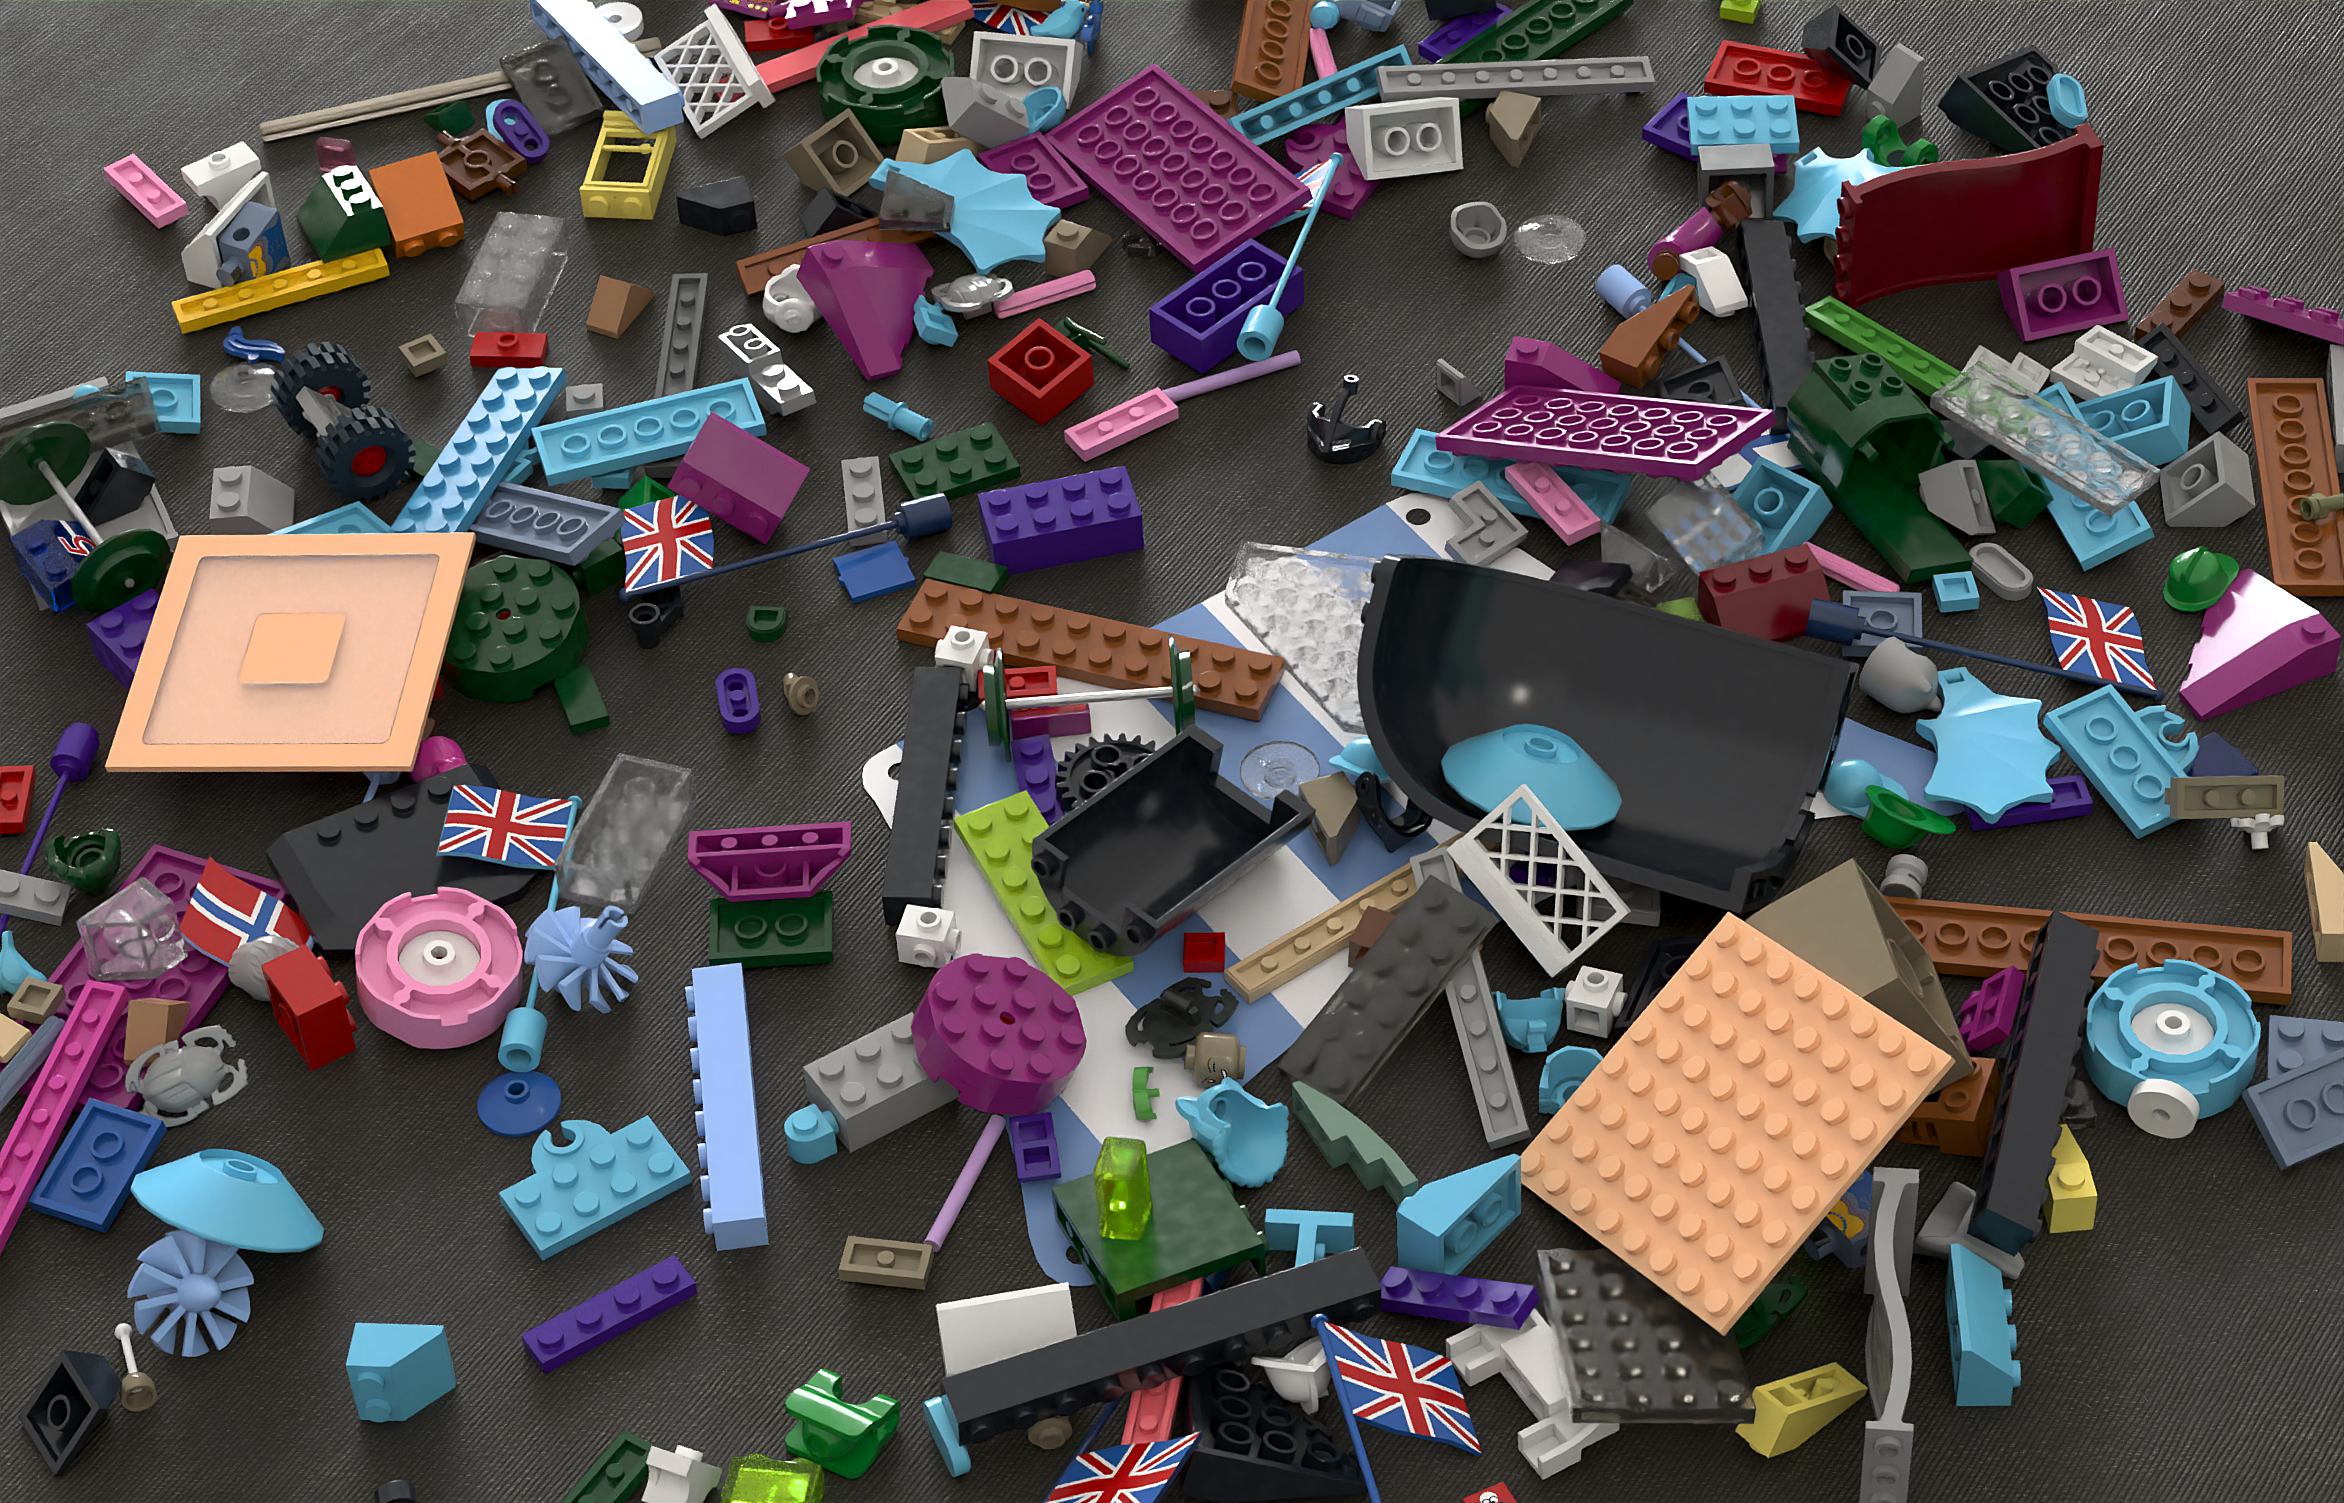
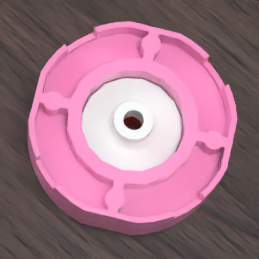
M437 887L438 894L411 898V892H407L391 899L360 931L355 948L356 984L360 1004L367 1017L377 1028L417 1048L448 1049L477 1042L494 1033L506 1019L508 1013L518 1005L523 988V950L517 936V927L502 908L467 890Z

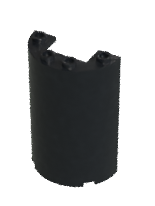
M1192 724L1033 838L1031 867L1037 875L1046 898L1057 913V919L1062 927L1072 930L1096 952H1105L1121 957L1135 956L1144 952L1306 830L1315 816L1316 809L1286 788L1275 795L1272 811L1218 774L1224 745L1195 724Z

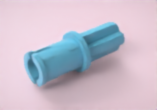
M872 392L864 399L863 410L888 423L890 429H900L920 441H925L929 437L933 428V421L909 410L907 404L903 402L897 404L875 392Z

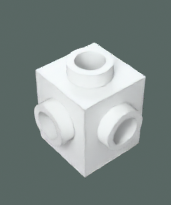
M951 625L945 639L939 640L935 650L936 667H962L963 683H969L970 691L975 692L978 687V671H983V665L993 664L994 651L989 648L988 632Z
M907 904L896 932L899 962L941 968L950 962L952 954H958L962 942V931L956 927L955 912Z
M1582 965L1576 980H1570L1565 991L1564 1004L1567 1009V1029L1607 1038L1628 997V994L1623 992V974Z

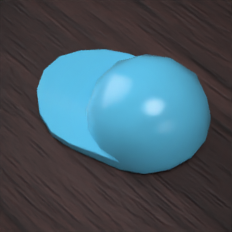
M1053 86L1040 88L1027 95L1021 101L1026 106L1030 127L1022 137L1038 131L1041 133L1049 132L1060 125L1066 114L1067 103L1059 88Z
M1368 736L1355 738L1346 745L1340 755L1328 761L1330 767L1343 770L1357 777L1363 772L1369 771L1378 776L1380 783L1393 781L1379 761Z
M1847 758L1834 764L1824 791L1825 798L1833 807L1863 820L1866 817L1871 802L1865 794L1867 786H1880L1894 792L1907 801L1909 799L1907 791L1901 784L1878 773L1876 767L1864 759Z

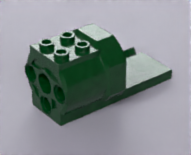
M1877 352L1815 361L1811 374L1800 384L1787 402V423L1791 432L1787 448L1905 583L1931 580L1933 575L1970 571L1974 559L1937 517L1928 511L1927 506L1912 491V489H1918L1921 486L1918 474L1934 468L1942 443L1949 451L1955 447L1953 437L1948 432H1945L1940 420Z

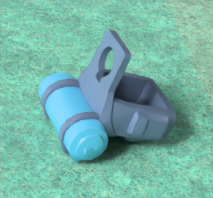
M1316 0L1311 8L1310 21L1314 28L1321 27L1326 30L1333 28L1341 18L1359 23L1361 28L1376 32H1386L1399 9L1401 0Z

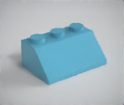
M1950 1244L1945 1307L1956 1406H2011L2013 1387H2020L2021 1384L2020 1362L2011 1358V1351H2016L2015 1324H2007V1316L2012 1315L2011 1289H2003L2002 1274L1999 1269L1961 1244Z

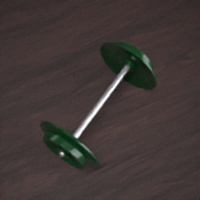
M57 421L30 427L16 435L5 446L0 455V500L11 505H31L47 500L58 493L89 535L96 547L80 562L71 579L70 594L76 605L90 613L109 612L150 589L154 590L161 580L170 558L171 548L163 534L152 529H131L113 535L104 541L66 490L82 472L90 457L91 441L85 430L72 422Z
M1168 634L1172 687L1007 699L1002 647H998L994 664L983 665L985 701L979 705L983 711H986L989 747H1001L1006 762H1011L1008 709L1173 697L1175 732L1177 736L1189 726L1195 724L1194 695L1200 691L1192 682L1190 650H1179L1173 634Z

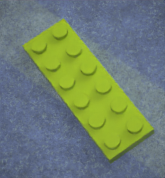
M1027 790L953 818L956 833L1039 969L1059 984L1068 995L1074 996L1134 971L1131 956L1121 957L1105 952H1096L1072 930L1065 929L1059 923L1057 913L1046 898L1037 875L1031 867V860L1033 859L1032 840L1049 828Z

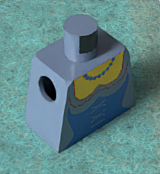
M250 200L245 204L219 240L224 264L217 270L216 276L224 285L233 286L236 282L241 283L277 273L290 262L283 227L277 209Z
M1866 1169L1813 1230V1233L1803 1242L1806 1252L1813 1260L1818 1261L1833 1252L1848 1268L1855 1269L1866 1264L1873 1176Z

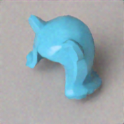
M1229 1077L1224 1078L1221 1084L1207 1089L1197 1098L1179 1097L1176 1100V1109L1182 1117L1188 1120L1192 1138H1195L1204 1153H1211L1212 1157L1215 1158V1162L1218 1163L1220 1172L1230 1182H1235L1241 1187L1245 1185L1248 1188L1261 1187L1264 1182H1272L1273 1177L1283 1168L1287 1156L1286 1149L1289 1145L1287 1141V1129L1289 1127V1120L1287 1118L1289 1111L1287 1106H1284L1281 1102L1267 1106L1260 1099L1245 1092L1241 1085Z

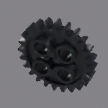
M1106 733L1104 734L1103 742H1098L1095 738L1089 737L1088 747L1076 743L1075 753L1066 751L1064 761L1058 762V772L1055 773L1056 800L1062 801L1061 810H1074L1155 752L1156 741L1152 740L1146 745L1141 744L1140 735H1137L1132 741H1127L1124 733L1119 735L1118 740H1112L1109 734Z

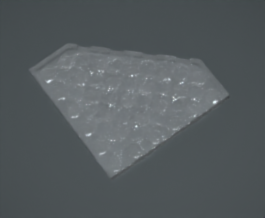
M1241 541L1225 590V604L1273 656L1281 657L1284 660V668L1344 732L1367 735L1362 720L1357 688L1358 652L1364 624L1361 623V612L1365 602L1371 599L1374 584L1371 583L1373 566L1377 560L1382 561V559Z

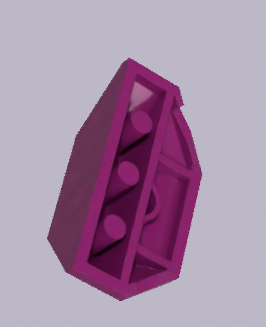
M851 821L689 831L688 864L729 902L812 897L851 855Z

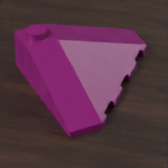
M835 240L809 246L796 277L868 381L899 373L903 359L900 357L903 348L907 349L915 327L912 324L915 315L913 306L919 295L925 297L926 293L923 291L925 283L930 282L934 271L928 260L916 244Z
M2251 569L2243 570L2238 573L2237 578L2229 586L2222 598L2216 604L2206 609L2200 628V633L2203 634L2200 643L2194 646L2188 664V670L2191 671L2188 680L2182 683L2179 698L2198 720L2202 722L2336 671L2341 636L2318 611Z

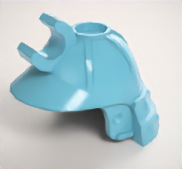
M1553 987L1552 989L1540 992L1541 997L1524 1000H1507L1506 994L1499 991L1491 992L1505 1041L1510 1046L1520 1049L1524 1053L1547 1051V1046L1553 1042L1560 1029L1566 988Z

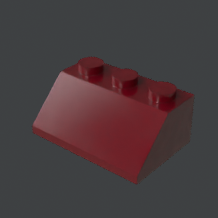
M1807 543L1699 572L1697 606L1707 623L1779 643L1805 636L1813 598L1831 601L1823 569Z

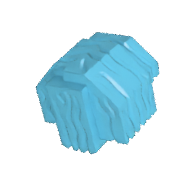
M1565 1046L1547 1056L1539 1085V1112L1545 1114L1549 1112L1555 1115L1601 1062L1603 1057L1595 1049Z

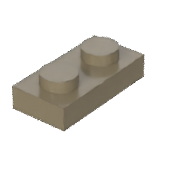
M848 1236L838 1269L840 1280L925 1290L934 1259L933 1245Z

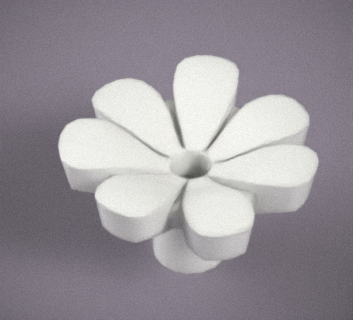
M2263 813L2255 815V820L2252 818H2230L2231 827L2239 828V831H2246L2248 834H2251L2252 850L2268 849L2267 833L2271 832L2275 827L2283 826L2284 816L2274 815L2270 817V814Z

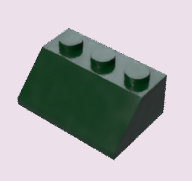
M357 166L337 167L332 173L322 175L296 216L298 224L323 264L392 244L383 206Z

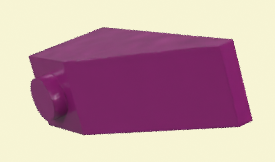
M1514 336L1505 357V391L1515 384L1620 394L1622 383L1551 342Z

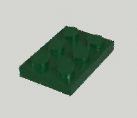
M992 421L888 455L889 466L910 500L942 492L947 501L1021 477L1018 462Z
M832 891L816 892L812 897L737 902H729L726 898L710 899V967L741 963L742 968L834 962V899Z

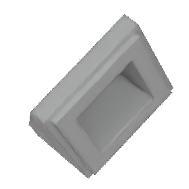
M1443 359L1437 360V389L1461 407L1480 396L1479 390L1463 374Z

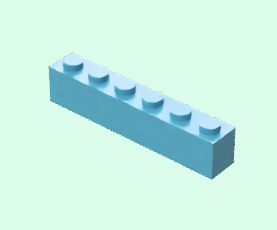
M1404 44L1225 121L1257 146L1379 93L1376 80L1377 67L1412 65Z

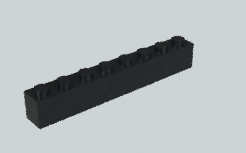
M1742 219L1739 223L1735 252L1742 288L1748 300L1746 311L1765 409L1774 410L1775 425L1769 428V434H1791L1787 423V402L1800 384L1811 374L1815 362V353L1809 351L1810 329L1804 327L1806 317L1805 305L1799 302L1801 284L1800 281H1795L1796 259L1790 257L1792 239L1791 236H1786L1783 221Z
M915 667L882 892L885 925H899L907 904L943 909L944 887L943 884H940V879H947L948 858L947 855L943 854L944 849H951L952 842L951 825H947L948 820L955 818V797L951 796L952 791L958 792L959 768H955V763H962L963 741L959 739V735H965L967 729L966 711L962 710L963 707L970 706V684L963 683L962 667Z

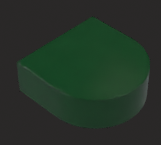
M749 606L746 619L748 635L753 640L761 643L773 642L781 638L787 627L789 618L788 608Z

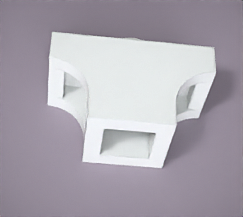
M242 141L181 168L183 180L199 197L205 195L220 211L241 188L250 182L253 175L261 170L259 158Z
M677 1445L675 1453L652 1446L646 1461L649 1467V1478L642 1501L647 1503H703L709 1491L713 1487H717L723 1469L702 1463L703 1453Z

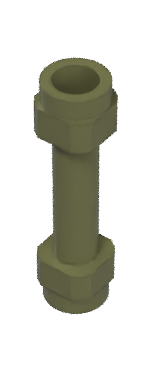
M2315 493L2302 498L2299 503L2301 516L2305 520L2316 521L2327 518L2331 511L2344 509V493L2328 497L2321 493Z

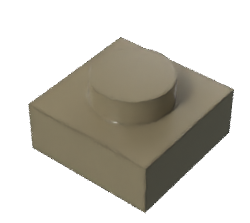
M431 333L398 347L400 358L415 377L449 364L447 353Z
M26 977L7 1005L9 1016L42 1025L49 1016H54L66 998V994L62 985Z

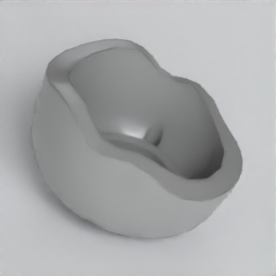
M1488 202L1466 203L1458 206L1451 213L1450 239L1456 249L1464 255L1472 258L1488 257L1496 253L1503 244L1507 233L1506 222L1496 207Z

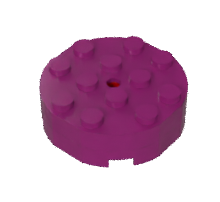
M972 953L948 962L934 975L911 1022V1032L917 1058L928 1076L935 1083L941 1076L946 1082L961 1092L957 1099L958 1101L987 1113L1026 1116L1048 1108L1053 1099L1061 1093L1063 1094L1083 1058L1087 1043L1079 1009L1074 998L1068 995L1049 976L1028 965L1026 961L1018 957L1005 958Z

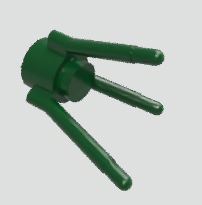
M1069 317L1061 320L1054 327L1055 330L1083 350H1086L1089 346L1124 369L1130 367L1127 361L1103 346L1107 343L1105 338L1078 325Z

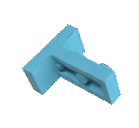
M1266 1209L1265 1232L1269 1250L1297 1251L1295 1267L1326 1258V1253H1342L1354 1249L1355 1241L1354 1213Z

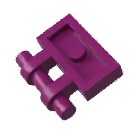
M2014 965L1983 981L1981 992L1972 991L1968 1000L1962 1005L1960 1012L1962 1025L1959 1031L1969 1057L1976 1050L1981 1052L1994 1044L2003 1043L2013 1031V1020L2017 1005L2021 999V989L2025 974Z

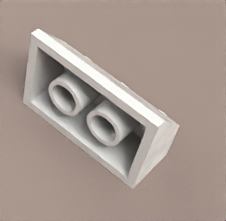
M974 31L970 78L982 84H989L996 91L1010 98H1017L1020 101L1035 90L1053 86L1060 89L1067 103L1066 109H1070L1080 80L1083 45L1073 39Z
M1433 97L1345 107L1347 143L1364 180L1463 169L1459 98Z
M262 171L241 188L223 206L219 213L205 225L195 239L185 247L181 255L188 281L215 289L227 287L216 276L217 270L224 264L219 240L249 200L276 209L267 172Z
M1068 1282L936 1304L946 1377L1077 1336Z

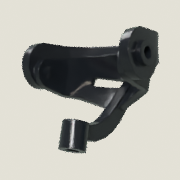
M1346 375L1344 377L1343 389L1337 398L1331 418L1324 417L1326 406L1320 402H1314L1308 412L1306 423L1307 444L1310 451L1320 460L1339 465L1360 462L1372 456L1385 438L1386 421L1374 418L1366 426H1354L1340 421L1348 399L1358 392L1359 378L1357 376ZM1318 431L1323 436L1324 443L1320 440L1317 434ZM1351 439L1350 444L1332 446L1333 441Z
M1367 771L1360 774L1356 779V794L1359 798L1358 807L1370 827L1382 840L1388 852L1392 853L1425 832L1431 825L1433 817L1419 808L1409 798L1406 810L1399 817L1388 819L1381 805L1378 776L1373 772Z

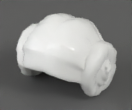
M796 264L787 267L782 271V274L772 277L767 282L763 298V312L767 319L781 329L792 333L806 331L812 323L822 316L797 279L796 275L800 265Z

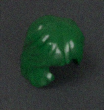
M102 828L105 836H101L98 831L87 832L83 836L77 834L76 837H71L65 845H63V835L52 838L47 842L44 849L47 857V867L60 881H64L78 891L101 892L110 885V882L117 876L121 864V840L119 835L113 829Z

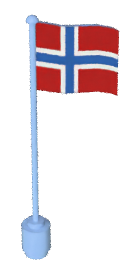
M401 771L363 772L371 781L363 803L373 799L379 784L396 782ZM211 857L207 861L178 929V934L202 954L229 967V961L233 958V952L239 946L259 937L276 935L288 938L290 941L295 942L296 945H299V947L306 944L311 951L315 943L296 912L280 900L233 876Z

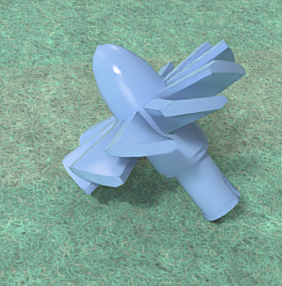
M576 906L555 912L551 908L545 910L533 922L525 934L528 940L524 953L526 964L536 965L541 988L546 993L551 989L561 993L570 1008L576 1011L581 1009L582 984H585L590 992L589 1003L603 1014L610 1012L611 1009L603 998L598 984L614 993L619 1002H624L629 993L617 985L610 972L620 974L634 983L638 981V975L628 965L618 964L607 957L610 953L632 955L634 953L630 946L614 939L628 923L627 916L622 917L616 923L624 912L616 906H608L598 919L580 918V907Z
M181 1229L166 1233L167 1237L149 1246L138 1257V1260L144 1263L138 1268L130 1282L128 1298L146 1294L148 1299L135 1302L134 1317L136 1328L143 1335L167 1307L171 1310L170 1315L150 1337L153 1343L163 1352L173 1355L177 1323L183 1315L186 1327L182 1356H200L207 1353L209 1349L196 1325L198 1314L203 1319L217 1349L221 1350L231 1341L237 1324L209 1310L214 1307L243 1322H247L250 1316V1300L247 1285L254 1284L253 1275L245 1262L236 1253L239 1248L203 1239Z

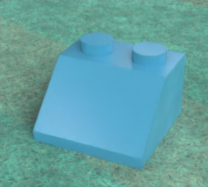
M378 1323L355 1324L346 1369L360 1420H371L373 1422L405 1421L455 1388L457 1379L444 1326Z

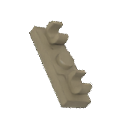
M2284 776L2170 777V788H2165L2164 804L2170 805V818L2173 819L2254 818L2255 815L2263 813L2270 814V817L2274 815L2284 816Z

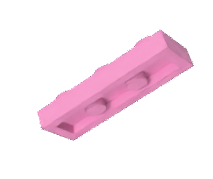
M134 154L103 168L106 180L158 229L189 214L186 202Z
M1157 387L1064 430L1065 442L1086 462L1178 419V407Z
M1546 462L1515 463L1505 468V479L1568 546L1601 531V520Z

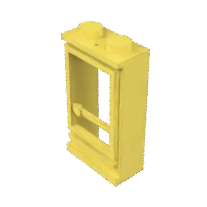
M605 110L603 115L604 121L583 186H580L579 189L584 217L653 220L677 142L675 125L645 135L623 111ZM616 137L636 138L640 141L647 138L656 139L654 147H650L647 143L641 146L614 145ZM611 152L652 153L643 183L603 181Z

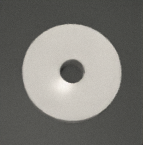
M614 2L602 5L596 9L602 16L608 18L610 24L616 30L622 32L628 42L636 40L644 30L642 13L639 8L632 4Z
M2147 1079L2134 1087L2128 1101L2127 1110L2133 1122L2144 1131L2164 1138H2181L2190 1134L2194 1129L2200 1107L2196 1098L2184 1087L2168 1080Z

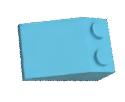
M2173 375L2076 404L2112 465L2155 467L2165 463H2172L2188 452L2191 406Z
M1759 456L1713 523L1733 507L1743 517L1700 551V553L1704 555L1709 554L1747 521L1757 531L1722 559L1720 563L1728 565L1799 546L1812 538L1833 506L1821 486Z
M1514 1153L1428 1183L1413 1197L1408 1196L1405 1198L1396 1212L1398 1267L1458 1275L1521 1214V1157Z

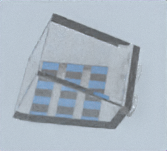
M1711 471L1705 473L1700 480L1693 482L1682 481L1644 512L1653 532L1697 580L1699 572L1756 557L1763 550L1762 544L1766 541L1763 531Z

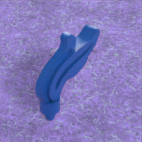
M1093 0V3H1089L1090 15L1086 18V24L1083 26L1081 41H1087V52L1093 53L1094 43L1099 37L1103 3H1100V0Z
M239 326L233 327L229 332V336L223 341L225 352L247 359L248 364H255L259 359L276 360L280 363L285 360L284 350L277 346L275 342L247 340L243 338L244 332Z

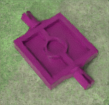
M788 0L785 3L769 5L768 12L771 19L786 16L788 28L792 30L854 19L856 10L864 2L876 0Z

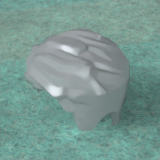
M276 935L259 937L251 942L242 944L233 952V958L229 961L228 972L230 981L235 986L248 992L253 999L270 1001L261 965L298 948L299 945H296L295 942L290 941L288 938Z

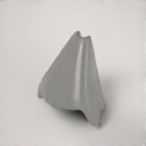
M1952 1183L1913 1243V1253L1949 1261L1950 1244H1961L1999 1269L2003 1277L2018 1279L2022 1269L2025 1267V1262L2019 1252L2012 1256L1967 1234L1976 1192L1962 1183Z

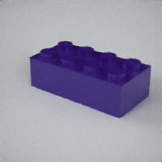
M1249 239L1149 308L1151 342L1204 374L1238 350L1237 339L1249 312L1258 305L1269 306L1288 260L1257 241ZM1294 265L1275 308L1281 313L1282 317H1285L1304 303L1303 269L1297 265Z
M1125 466L977 494L980 526L991 563L1007 566L1009 575L1144 549L1142 514Z
M153 589L138 595L86 624L95 657L128 691H130L160 596Z

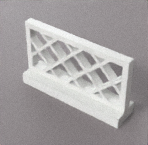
M716 4L704 10L708 20L653 56L668 81L675 88L678 87L681 90L685 101L683 110L701 140L759 101L763 108L775 102L774 97L733 27ZM710 33L706 45H697L700 39ZM681 55L678 64H666L675 56ZM692 55H701L697 64H688ZM711 55H720L717 64H708ZM683 74H692L688 83H680ZM703 74H712L708 83H699ZM722 74H731L728 83H719ZM694 93H703L699 103H690ZM714 93H723L719 103H710ZM734 93L746 94L734 103H730ZM705 112H714L712 118L700 124Z
M1526 784L1517 788L1465 836L1457 839L1446 849L1551 978L1565 972L1575 963V960L1632 912ZM1521 798L1532 809L1531 826L1511 824L1512 806ZM1503 815V823H1495ZM1539 819L1546 827H1539ZM1487 828L1503 829L1501 852L1488 851L1477 837ZM1511 830L1531 832L1530 855L1509 853ZM1539 833L1552 834L1559 842L1558 858L1537 856ZM1566 851L1572 859H1566ZM1494 858H1501V866ZM1509 859L1529 861L1528 884L1514 883L1509 877ZM1537 862L1557 864L1556 887L1536 885ZM1565 865L1579 866L1585 873V890L1564 888ZM1593 884L1599 891H1592ZM1521 890H1528L1527 897L1523 894ZM1535 891L1556 893L1555 916L1541 915L1534 907ZM1564 894L1584 896L1583 919L1562 917ZM1592 897L1606 898L1617 912L1607 921L1591 920ZM1548 922H1554V930ZM1562 923L1582 925V942L1573 951L1561 939ZM1590 926L1599 927L1590 935Z

